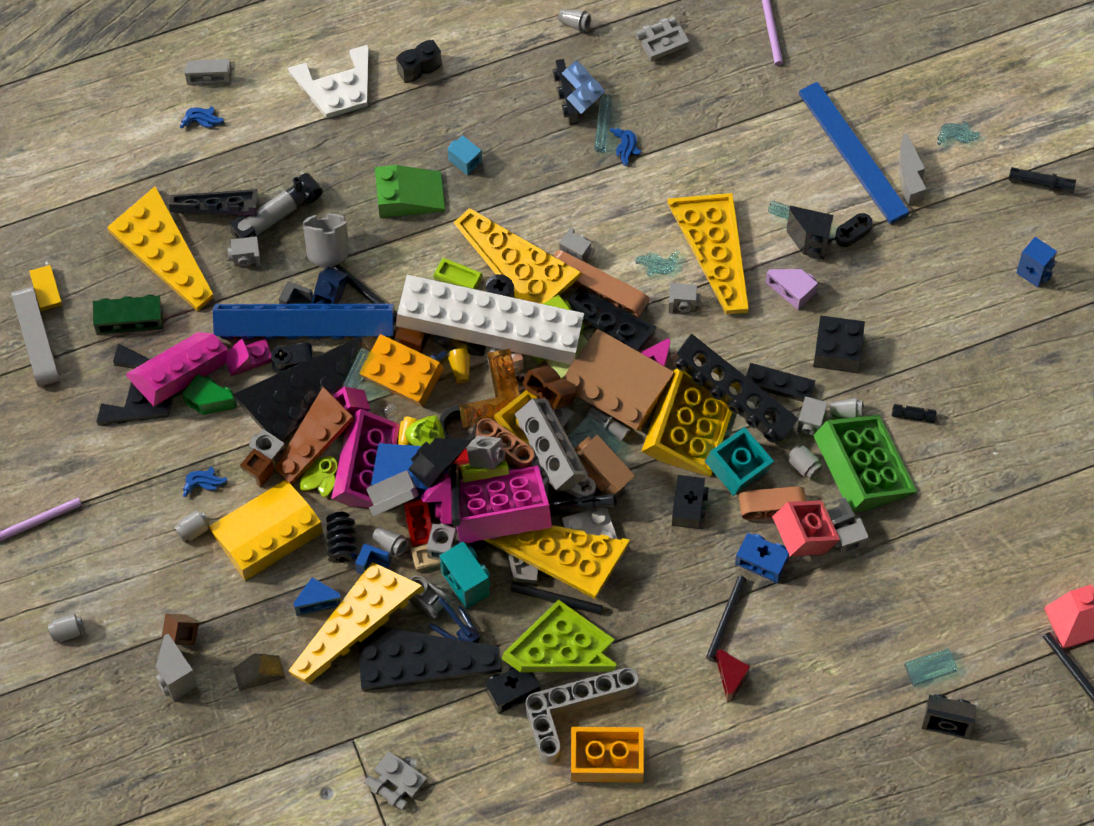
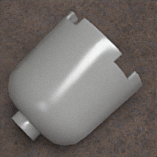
M328 213L326 214L327 218L317 219V215H314L303 221L307 257L314 265L320 266L323 269L327 267L334 268L348 256L347 221H345L344 216Z

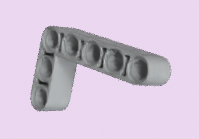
M624 668L529 695L526 699V714L541 761L549 765L556 763L560 758V742L552 717L635 694L638 689L639 680L637 672L631 668ZM625 679H631L634 683L631 685H624L622 681ZM602 685H607L611 689L609 691L604 692L601 691L599 687ZM580 691L588 693L584 698H580L576 694ZM561 697L565 699V702L556 704L553 700ZM533 704H540L542 708L540 710H533L531 706ZM541 725L549 727L546 732H540L537 728ZM547 747H553L556 751L552 754H547L543 750Z

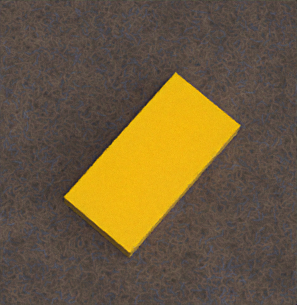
M51 265L30 270L29 273L40 311L62 306Z

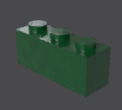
M148 294L144 297L134 298L125 296L121 299L102 298L98 301H93V325L96 335L163 329V307L160 295Z

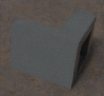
M288 281L278 299L279 304H311L313 292L311 289Z
M845 497L840 499L839 506L827 510L836 530L841 525L847 523L852 525L854 523L855 515Z

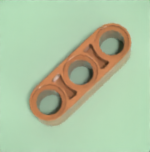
M485 418L478 422L475 438L478 435L502 438V443L509 445L504 450L506 462L510 467L519 469L532 466L534 451L528 444L492 419ZM488 430L491 434L485 435L481 431ZM525 456L528 460L522 461L518 457Z
M799 486L751 490L739 494L741 517L744 520L773 518L787 502L806 501L805 489Z

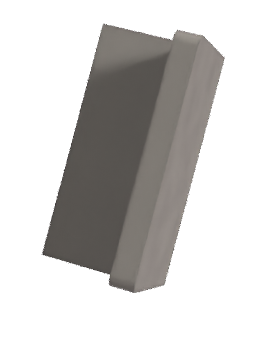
M230 60L187 61V66H185L187 85L230 83Z
M407 470L367 488L373 506L369 508L373 516L419 495Z

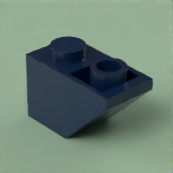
M330 267L320 272L311 304H339L349 274Z

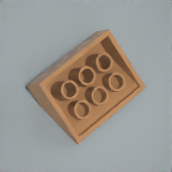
M597 329L570 365L563 379L568 380L574 385L577 390L576 396L642 432L675 372Z

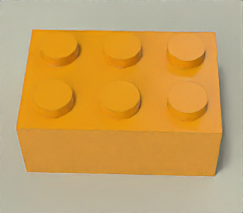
M380 334L359 374L365 381L424 408L444 368L440 362Z
M571 727V782L643 783L644 727Z

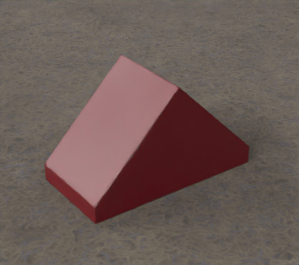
M717 650L716 662L727 702H731L748 677L750 666L723 650Z

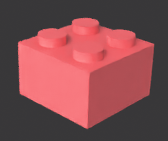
M822 500L787 502L773 516L790 556L822 555L827 553L840 540Z

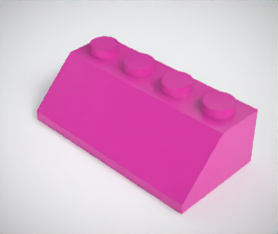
M197 332L126 373V377L155 406L188 387L197 374L205 377L225 365L227 347L214 334Z
M360 409L352 414L355 419L345 429L332 500L351 507L370 508L373 506L367 488L371 486L378 444H397L400 424Z

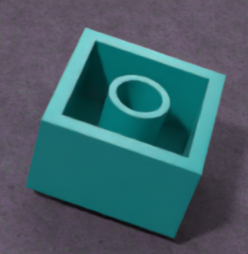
M745 427L712 449L705 460V463L733 496L766 474L774 462Z
M463 541L439 555L441 574L466 609L490 596V573L485 565L480 566L477 562V554L471 546L467 547Z

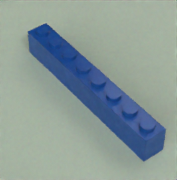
M215 304L213 308V333L215 336H220L221 339H231L233 336H242L243 339H253L255 336H264L266 339H275L278 336H286L288 339H297L300 336H309L311 339H320L322 336H331L333 339L354 336V338L364 339L367 336H376L378 338L380 334L389 338L394 333V304Z

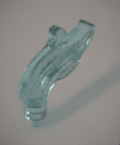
M963 121V124L946 123L941 126L937 144L945 143L949 137H953L962 143H969V141L977 140L980 133L968 130V123L966 121Z
M676 250L675 253H671L667 259H662L659 255L648 252L646 253L647 256L637 257L635 263L647 266L646 273L649 277L653 273L670 274L675 269V263L679 259L680 251Z

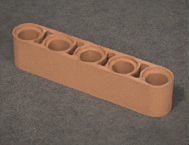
M557 250L553 257L583 273L570 286L571 288L577 290L581 287L637 317H640L648 305L650 299L642 291L564 251Z

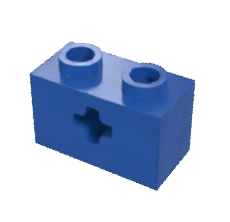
M1034 237L1022 251L1016 273L1038 288L1043 281L1047 283L1052 277L1053 271L1051 270L1057 263L1055 260L1057 251L1037 237Z
M747 533L736 554L735 565L778 583L789 561V553L786 547L779 543L773 544L766 541L759 534Z

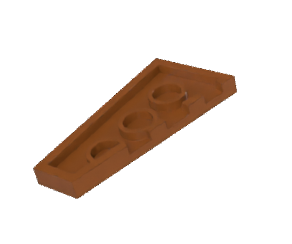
M324 387L321 389L275 467L292 485L355 419Z

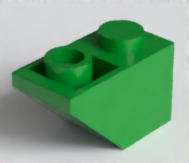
M199 374L196 375L182 394L185 405L202 415L235 409L237 406L236 399L231 395L234 393L231 389L227 387L222 388L212 378L208 376L204 378Z

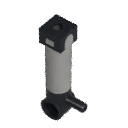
M309 173L294 177L291 187L257 209V216L248 215L244 218L241 215L230 222L232 235L236 239L258 236L303 204L315 202L322 195L323 188Z

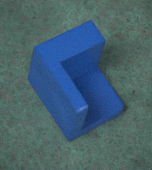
M364 544L355 563L357 573L363 574L372 562L388 569L391 564L390 553Z

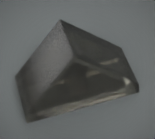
M254 653L233 668L239 691L285 679L279 655Z

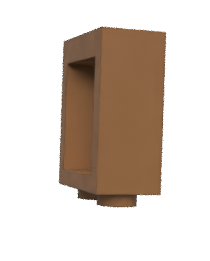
M598 435L593 439L588 436L574 448L588 474L587 476L594 480L596 487L603 495L617 493L635 476Z

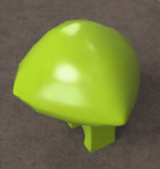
M436 415L420 419L405 430V436L413 446H422L426 441L430 444L435 438H445L443 427Z

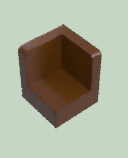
M255 448L240 464V468L254 477L257 486L260 488L275 472L272 460Z
M165 614L162 637L169 634L176 645H195L199 622L186 614Z

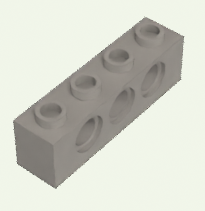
M532 398L515 414L519 421V426L525 432L529 445L538 456L540 465L545 469L550 484L555 490H571L588 474L548 400Z

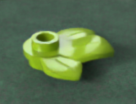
M324 456L321 459H317L302 476L300 489L302 491H309L318 488L320 494L326 498L334 489L335 475L338 469L337 460L332 456ZM329 463V467L324 470L325 465Z

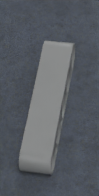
M33 286L11 292L37 386L40 387L60 381Z

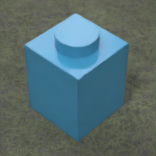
M462 135L458 140L452 141L449 145L448 160L468 175L482 162V150Z

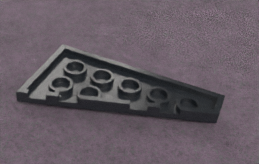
M355 338L231 395L261 429L283 441L302 423L321 389L324 387L332 394L366 362L371 351L360 338Z
M381 626L362 642L358 640L362 691L502 672L501 650L498 646Z

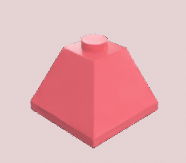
M1092 584L1069 591L1045 606V612L1063 649L1094 640V588Z

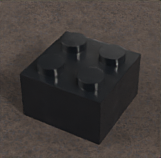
M820 315L813 367L858 373L865 321Z

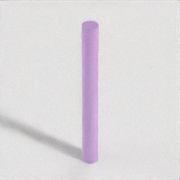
M762 0L774 63L776 66L783 64L771 1Z
M75 498L0 531V541L78 508L82 504L79 498Z

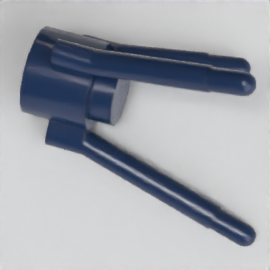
M440 597L438 599L439 602L460 627L456 633L458 639L432 623L429 624V627L445 638L478 643L481 639L480 632L474 627L461 606L458 607L467 625L460 620L451 607Z

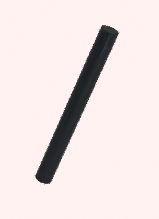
M340 264L334 267L335 270L349 274L347 282L371 303L386 304ZM394 310V322L396 323L397 312Z
M457 463L451 465V523L453 526L461 524L460 465Z
M743 576L737 577L706 655V659L709 661H715L716 651L720 648L747 580Z
M514 582L511 585L510 591L554 603L560 600L567 606L597 614L602 612L603 605Z
M1051 632L1046 633L1043 639L1094 703V687Z

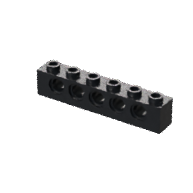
M693 334L683 342L670 359L678 370L690 375L697 385L704 386L710 391L712 397L728 405L727 407L731 412L743 417L750 427L757 428L769 442L775 444L781 442L799 419ZM694 358L701 362V367L694 363ZM711 373L717 374L719 381L713 379ZM729 387H733L737 391V395L732 394ZM747 401H751L754 404L755 409H751L748 406ZM765 415L771 417L772 423L767 422Z

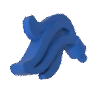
M212 106L209 109L194 107L186 111L185 117L181 120L180 128L188 127L194 121H197L203 127L212 128V126L223 125L224 118L214 116V107Z
M610 128V132L614 133V136L622 141L617 146L616 156L619 157L621 153V162L627 167L629 156L631 154L637 156L641 153V150H638L636 146V135L630 130Z
M209 467L207 471H193L186 476L183 497L191 494L193 488L197 486L207 491H215L217 487L226 485L228 480L226 477L219 478L214 476L215 470L213 467Z

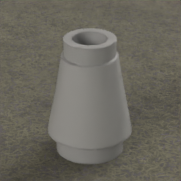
M561 9L558 20L572 28L583 31L588 30L590 27L591 14L585 10Z
M852 398L831 402L830 415L843 418L863 417V400Z
M378 527L373 533V539L391 555L400 556L407 548L408 540L402 534Z

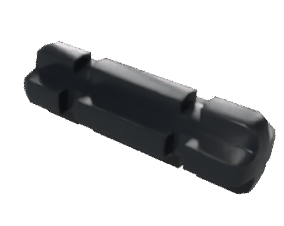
M894 404L892 416L897 418L904 416V419L917 421L925 419L926 422L934 423L937 411L935 409L924 410L921 407L908 405L903 407L901 404Z

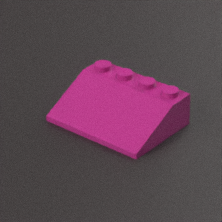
M538 465L508 470V475L464 483L463 479H460L461 524L456 526L459 542L473 543L479 540L495 539L501 536L517 535L523 532L552 527L549 503Z

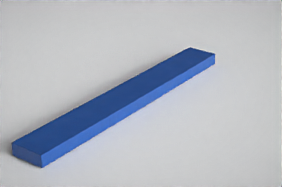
M818 81L799 90V96L888 223L892 224L908 216L909 210Z

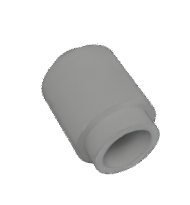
M797 446L789 453V463L804 477L813 479L823 467L820 464V460L805 446Z
M196 510L180 520L174 528L183 542L187 540L192 541L209 530L207 525L210 524V521L204 512L199 514Z
M75 613L55 619L53 623L48 624L53 642L58 640L63 642L82 636V630H85L82 617H77Z

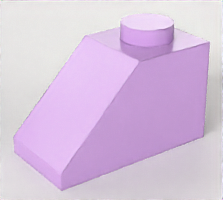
M770 269L766 275V284L797 310L817 292L818 283L811 274L805 273L802 269Z

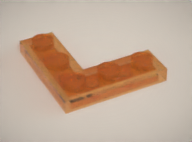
M510 348L487 353L496 398L459 405L463 427L477 425L480 420L485 418L496 421L494 415L519 396Z

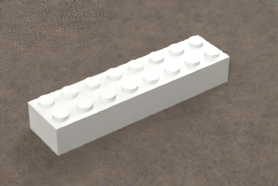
M407 275L397 313L396 326L572 364L584 313Z

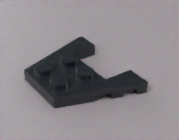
M118 344L113 364L114 366L135 369L150 359ZM131 382L124 407L101 403L96 420L97 425L104 426L106 423L111 422L120 424L126 423L127 420L139 419L143 421L169 417L174 395L153 406Z

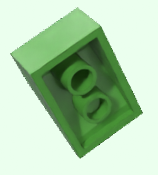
M401 165L375 167L380 218L445 211L440 171Z

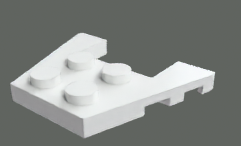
M368 45L349 50L354 69L312 80L307 63L289 67V75L297 81L298 86L308 94L311 101L326 118L367 107Z

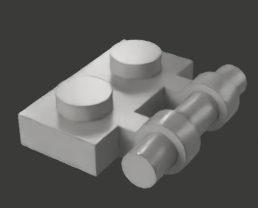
M675 17L663 18L659 20V23L643 26L641 30L635 32L638 40L646 38L642 40L641 45L650 61L689 46V40L681 26L672 28V26L677 25Z
M388 751L374 769V772L380 776L379 779L375 780L369 775L365 779L364 784L369 786L370 791L374 794H380L387 799V803L392 807L397 806L403 811L408 802L403 800L402 797L406 794L413 799L427 782V778ZM387 782H389L394 787H396L397 790L392 792L387 787H385V785L387 784Z

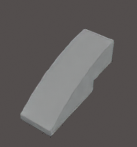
M904 134L900 148L898 170L902 192L909 206L923 201L925 198L926 187L922 181L925 167L907 134Z

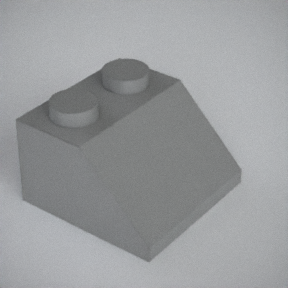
M164 635L156 664L159 674L156 676V679L165 697L170 695L175 702L196 689L198 685L192 668L170 635Z

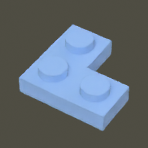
M575 60L562 72L576 88L567 99L581 114L605 92L600 83L588 73L578 60Z

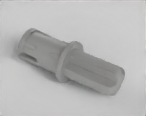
M594 406L587 413V417L603 428L602 431L611 433L622 442L630 432L629 428L620 424L613 416L609 417Z

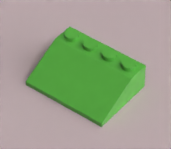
M880 415L829 420L813 435L842 497L846 498L853 513L868 511L917 492Z

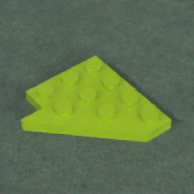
M560 600L554 603L502 655V659L519 672H613L617 666L615 662L604 655L613 645L614 639Z

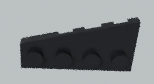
M257 189L170 195L169 199L170 212L179 214L201 213L257 216Z
M581 287L568 300L571 308L576 312L584 313L583 318L597 329L638 352L655 333L657 326Z

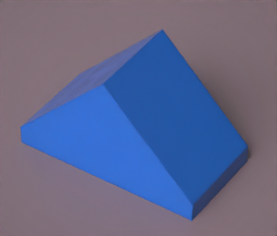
M312 577L293 603L296 616L337 608L341 603L340 593Z

